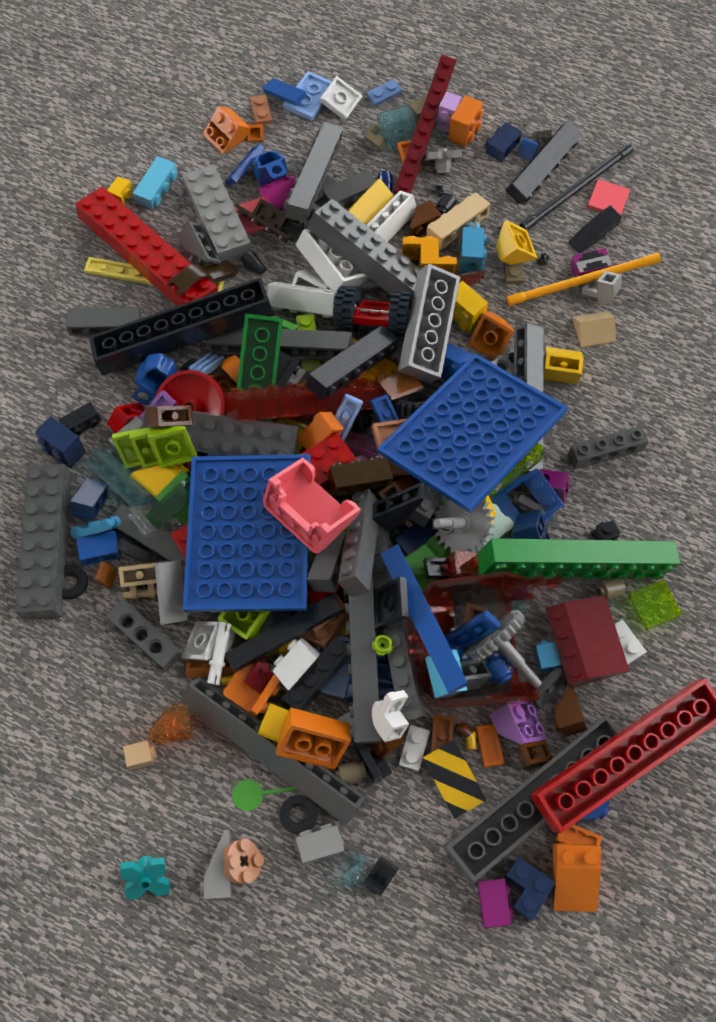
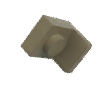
M374 122L366 129L364 137L369 143L383 152L387 147L384 144V139L378 134L380 128Z

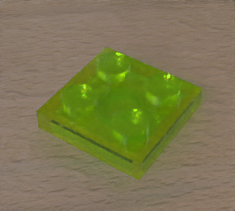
M665 580L646 586L628 595L646 631L683 615Z

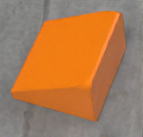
M248 124L251 130L247 135V142H263V124Z

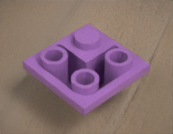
M531 701L507 704L489 714L497 734L522 745L547 739L545 730L539 722L536 709Z

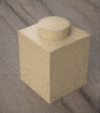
M148 740L123 746L126 767L129 770L154 765L153 758H157L154 745L151 746Z

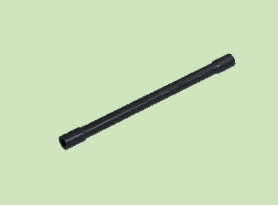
M628 143L613 156L534 215L521 222L519 226L527 231L531 229L537 222L617 162L633 152L632 145Z

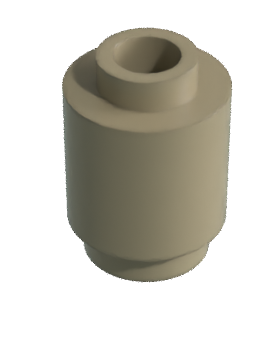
M616 578L599 581L595 588L597 597L605 595L607 600L620 597L626 591L624 581Z
M363 761L338 765V770H335V775L348 785L361 782L362 779L367 778Z

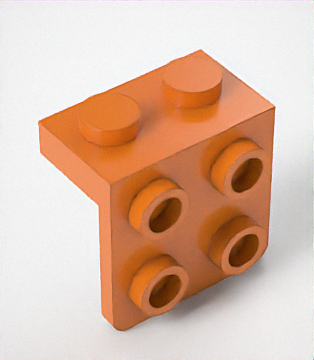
M250 664L234 674L224 689L223 695L256 717L259 712L261 714L265 712L269 706V703L266 701L270 695L274 697L281 686L278 685L280 680L275 675H273L261 694L244 684L243 680L253 667Z

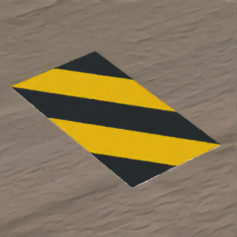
M455 740L422 757L454 819L486 801Z

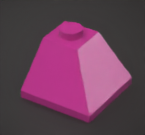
M287 175L259 187L257 190L265 198L266 202L282 210L291 188L294 189V182L297 177Z

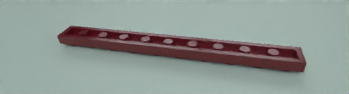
M445 55L440 57L393 194H397L399 191L409 194L412 192L438 117L439 105L449 86L457 59Z

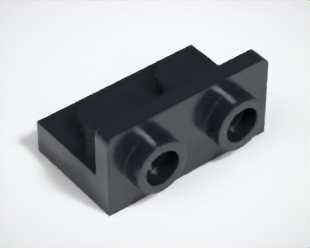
M89 402L58 419V421L74 434L80 436L86 429L98 426L102 419L92 403Z
M354 742V749L361 761H363L374 784L392 774L384 758L379 760L369 744L356 745Z

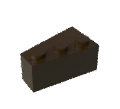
M378 456L365 461L358 459L346 464L338 462L330 466L327 473L333 496L353 495L356 491H363L368 488L371 491L380 492L393 479L387 457L380 458Z

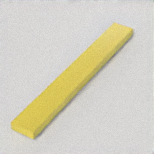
M89 257L84 269L85 274L153 285L131 264ZM224 281L214 283L217 286L218 292L223 289Z

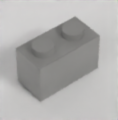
M332 823L321 826L319 831L313 833L312 830L299 833V837H296L303 866L344 853L338 826H333Z

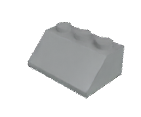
M184 559L155 563L160 625L187 621L192 612L183 611Z

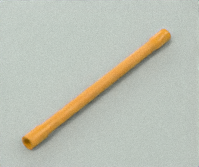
M657 252L633 261L526 292L515 293L506 296L508 306L516 305L526 300L598 280L605 271L620 274L640 267L654 265L661 262V257Z

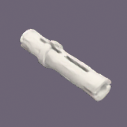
M219 622L212 660H209V665H211L207 681L209 684L220 685L222 668L226 664L224 663L232 624Z

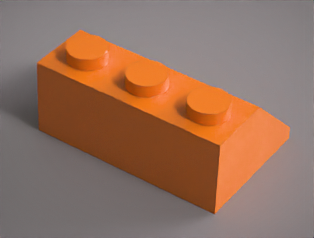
M290 708L282 724L276 755L335 770L351 742L350 724Z

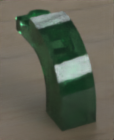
M191 475L171 490L145 515L157 530L167 524L189 503Z

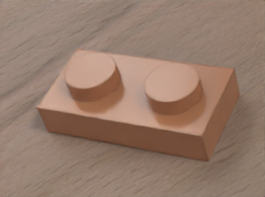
M267 96L250 97L256 124L265 125L273 123Z

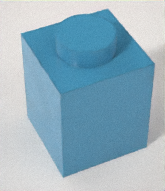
M547 640L537 643L538 645L535 646L533 651L539 673L553 671L556 667L560 668L561 661L556 642L550 643Z

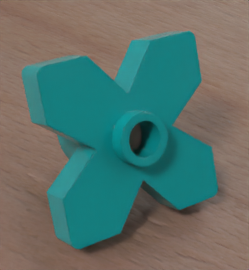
M143 856L138 859L137 863L134 861L120 863L121 879L129 881L125 884L124 890L127 900L139 899L146 890L156 896L170 894L169 879L163 877L166 873V864L163 857L152 858L150 856Z

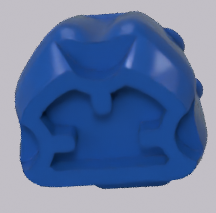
M268 150L258 154L254 160L253 174L260 186H264L287 175L285 156L280 155L277 151Z
M162 353L148 355L139 365L135 378V383L139 387L133 393L132 398L143 405H148L156 396L162 383L168 377L177 373L174 360L167 358ZM138 393H146L148 395V399H140Z

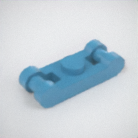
M112 516L109 519L106 518L101 521L97 520L82 524L81 526L71 528L70 533L73 538L100 533L119 527L121 519L118 516Z

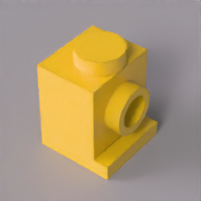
M118 176L107 191L123 205H126L125 200L131 197V187L133 184L128 179Z

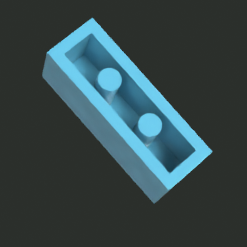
M157 156L133 192L135 203L154 210L156 205L158 206L161 203L163 194L169 191L171 182L175 181L178 176L176 164Z

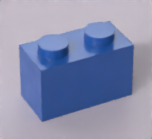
M107 530L101 532V534L88 535L76 539L79 560L83 566L122 558L121 551L117 548L119 538L116 531Z

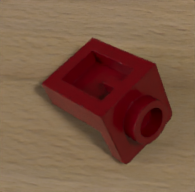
M263 660L253 662V667L243 680L244 684L259 694L263 692L275 674L270 670L271 666Z

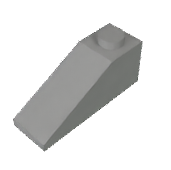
M230 830L224 831L205 872L204 882H200V895L204 896L206 901L232 899V882L223 871L225 859L222 860L223 851L231 842Z

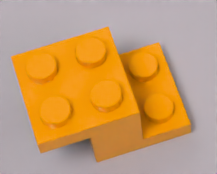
M415 236L403 237L401 254L410 260H419L420 268L431 264L455 274L457 257H439V238L432 236L424 238Z

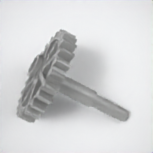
M443 497L442 499L445 504L438 503L440 511H434L438 518L432 519L434 521L433 529H438L435 537L441 536L438 543H446L444 549L451 548L450 553L457 552L458 555H463L464 552L465 555H471V551L478 553V548L482 549L484 547L483 542L488 543L490 541L487 536L494 535L490 528L496 526L491 524L495 517L489 515L493 509L486 508L489 502H481L470 514L446 497Z
M512 610L510 613H506L499 618L498 621L501 623L499 629L469 646L467 654L476 662L484 659L487 655L490 656L493 651H497L499 648L533 687L538 688L542 682L508 641L512 635L516 634L515 631L521 628L520 626L525 620V617L519 610Z

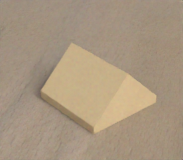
M607 311L572 317L581 348L616 342L615 316Z

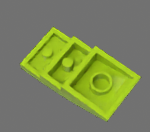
M185 426L148 427L112 434V441L126 469L142 465L143 469L156 465L165 468L192 461V457H198Z

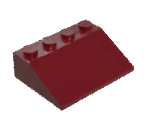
M605 595L567 601L545 608L569 686L575 688L630 672Z

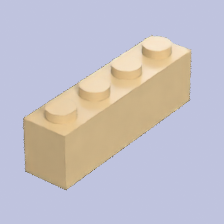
M475 192L473 195L466 197L459 205H455L452 210L442 214L435 222H431L427 227L426 236L439 238V250H442L462 235L463 227H468L469 222H473L474 227L476 222H481L488 217L491 204Z

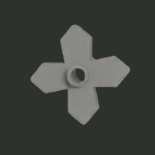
M439 148L437 152H427L424 155V161L435 160L437 174L450 173V168H452L451 159L462 157L461 150L447 151V148Z

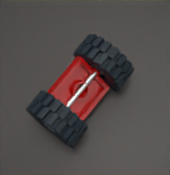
M339 286L333 303V324L335 330L356 333L360 325H373L377 327L383 325L388 327V330L397 337H405L414 291L394 290L390 302L363 300L360 287Z

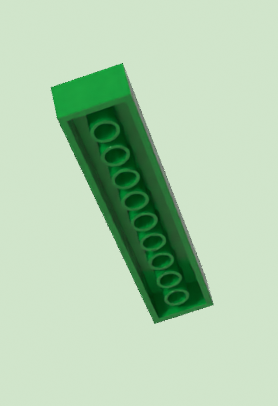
M491 538L477 553L480 577H488V579L507 577V579L525 577L526 579H534L536 577H544V579H553L555 577H562V579L574 577L590 579L598 577L604 580L616 577V579L622 580L634 577L635 580L644 578L658 580L662 579L668 572H672L680 564L676 541Z

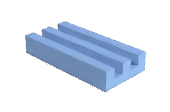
M208 353L192 364L189 370L209 374L223 364L224 356L218 358V355L212 356V353Z

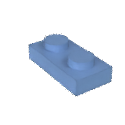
M392 79L368 91L367 97L376 107L402 94L403 89Z

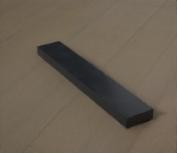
M332 593L307 607V611L296 613L225 653L232 670L236 673L343 611Z

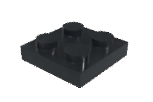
M399 576L373 590L375 629L383 630L409 617L406 578Z

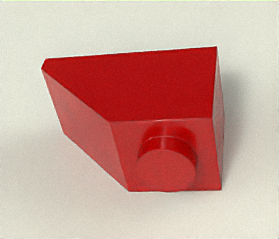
M139 402L116 406L107 425L116 434L136 416L139 418L145 411V407Z

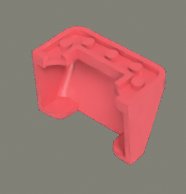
M301 458L268 480L263 503L265 508L313 553L318 554L357 518L361 509L351 500H345L342 504H339L314 481V466L304 458Z

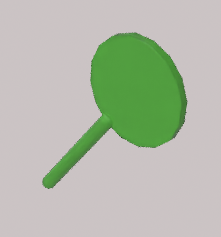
M246 779L235 785L232 791V799L237 808L243 811H251L261 804L263 795L296 791L298 789L287 787L262 791V787L258 782Z

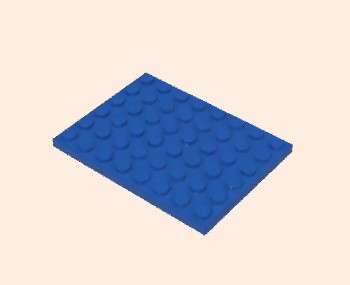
M474 354L377 448L378 454L387 457L390 462L471 514L567 413L568 407L481 356Z
M310 454L192 457L183 595L184 612L307 611L309 548L265 508L263 497L268 480L301 458L311 463Z

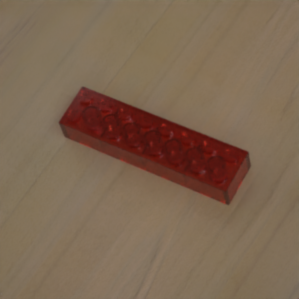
M357 378L356 381L349 382L345 388L341 387L332 397L328 396L323 401L305 387L307 382H304L303 386H297L294 383L286 384V387L268 385L267 389H261L259 386L249 387V390L232 388L231 392H225L226 415L236 421L309 415L319 412H337L345 394L363 401L360 410L372 409L369 402L381 397V385L375 384L373 380H367V378Z

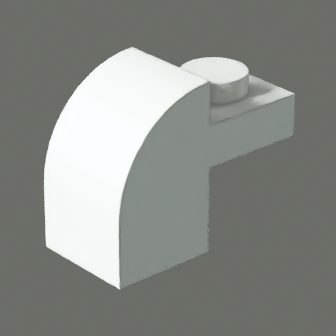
M404 690L389 692L385 695L384 700L374 702L373 724L384 742L401 738L409 725L400 712L408 698Z

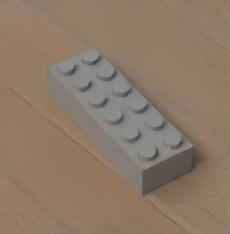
M213 164L183 174L185 189L220 261L228 260L230 262L242 258L249 250L252 252L251 242L215 165Z
M427 264L418 271L398 372L427 383H432L441 378L460 276L431 264Z

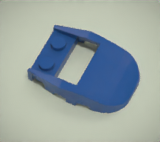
M538 468L509 482L491 499L492 504H496L506 517L511 518L513 523L516 522L517 515L520 513L506 494L523 482L545 513L542 516L545 524L554 518L553 514L560 507L562 509L565 507L562 500Z

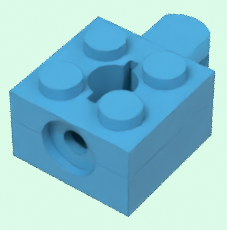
M469 222L468 227H463L460 244L459 275L479 271L475 272L471 277H480L481 271L485 269L487 235H484V228H480V222H476L475 227H473V222Z

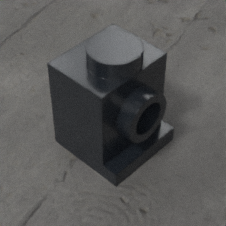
M614 520L610 522L603 521L596 526L595 530L590 532L594 540H617L621 534Z

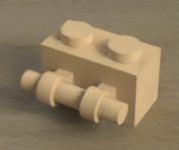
M158 562L118 567L120 586L130 587L129 592H123L124 600L131 599V601H136L138 598L149 597V599L158 596L157 588L154 587V583H157L155 563ZM136 585H148V589L137 590Z

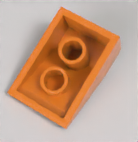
M553 843V881L556 882L553 886V911L597 912L601 875V846L597 844Z

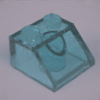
M408 104L377 113V125L389 151L396 149L398 142L412 140L416 123Z

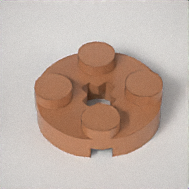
M247 838L230 842L222 854V860L225 859L223 871L226 877L234 884L253 882L258 877L261 866L264 863L263 855L260 854L256 845ZM240 857L244 859V865H243V866L240 865V864H241Z

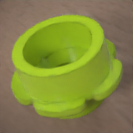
M379 635L373 641L372 648L378 655L389 654L393 649L392 640L385 635Z

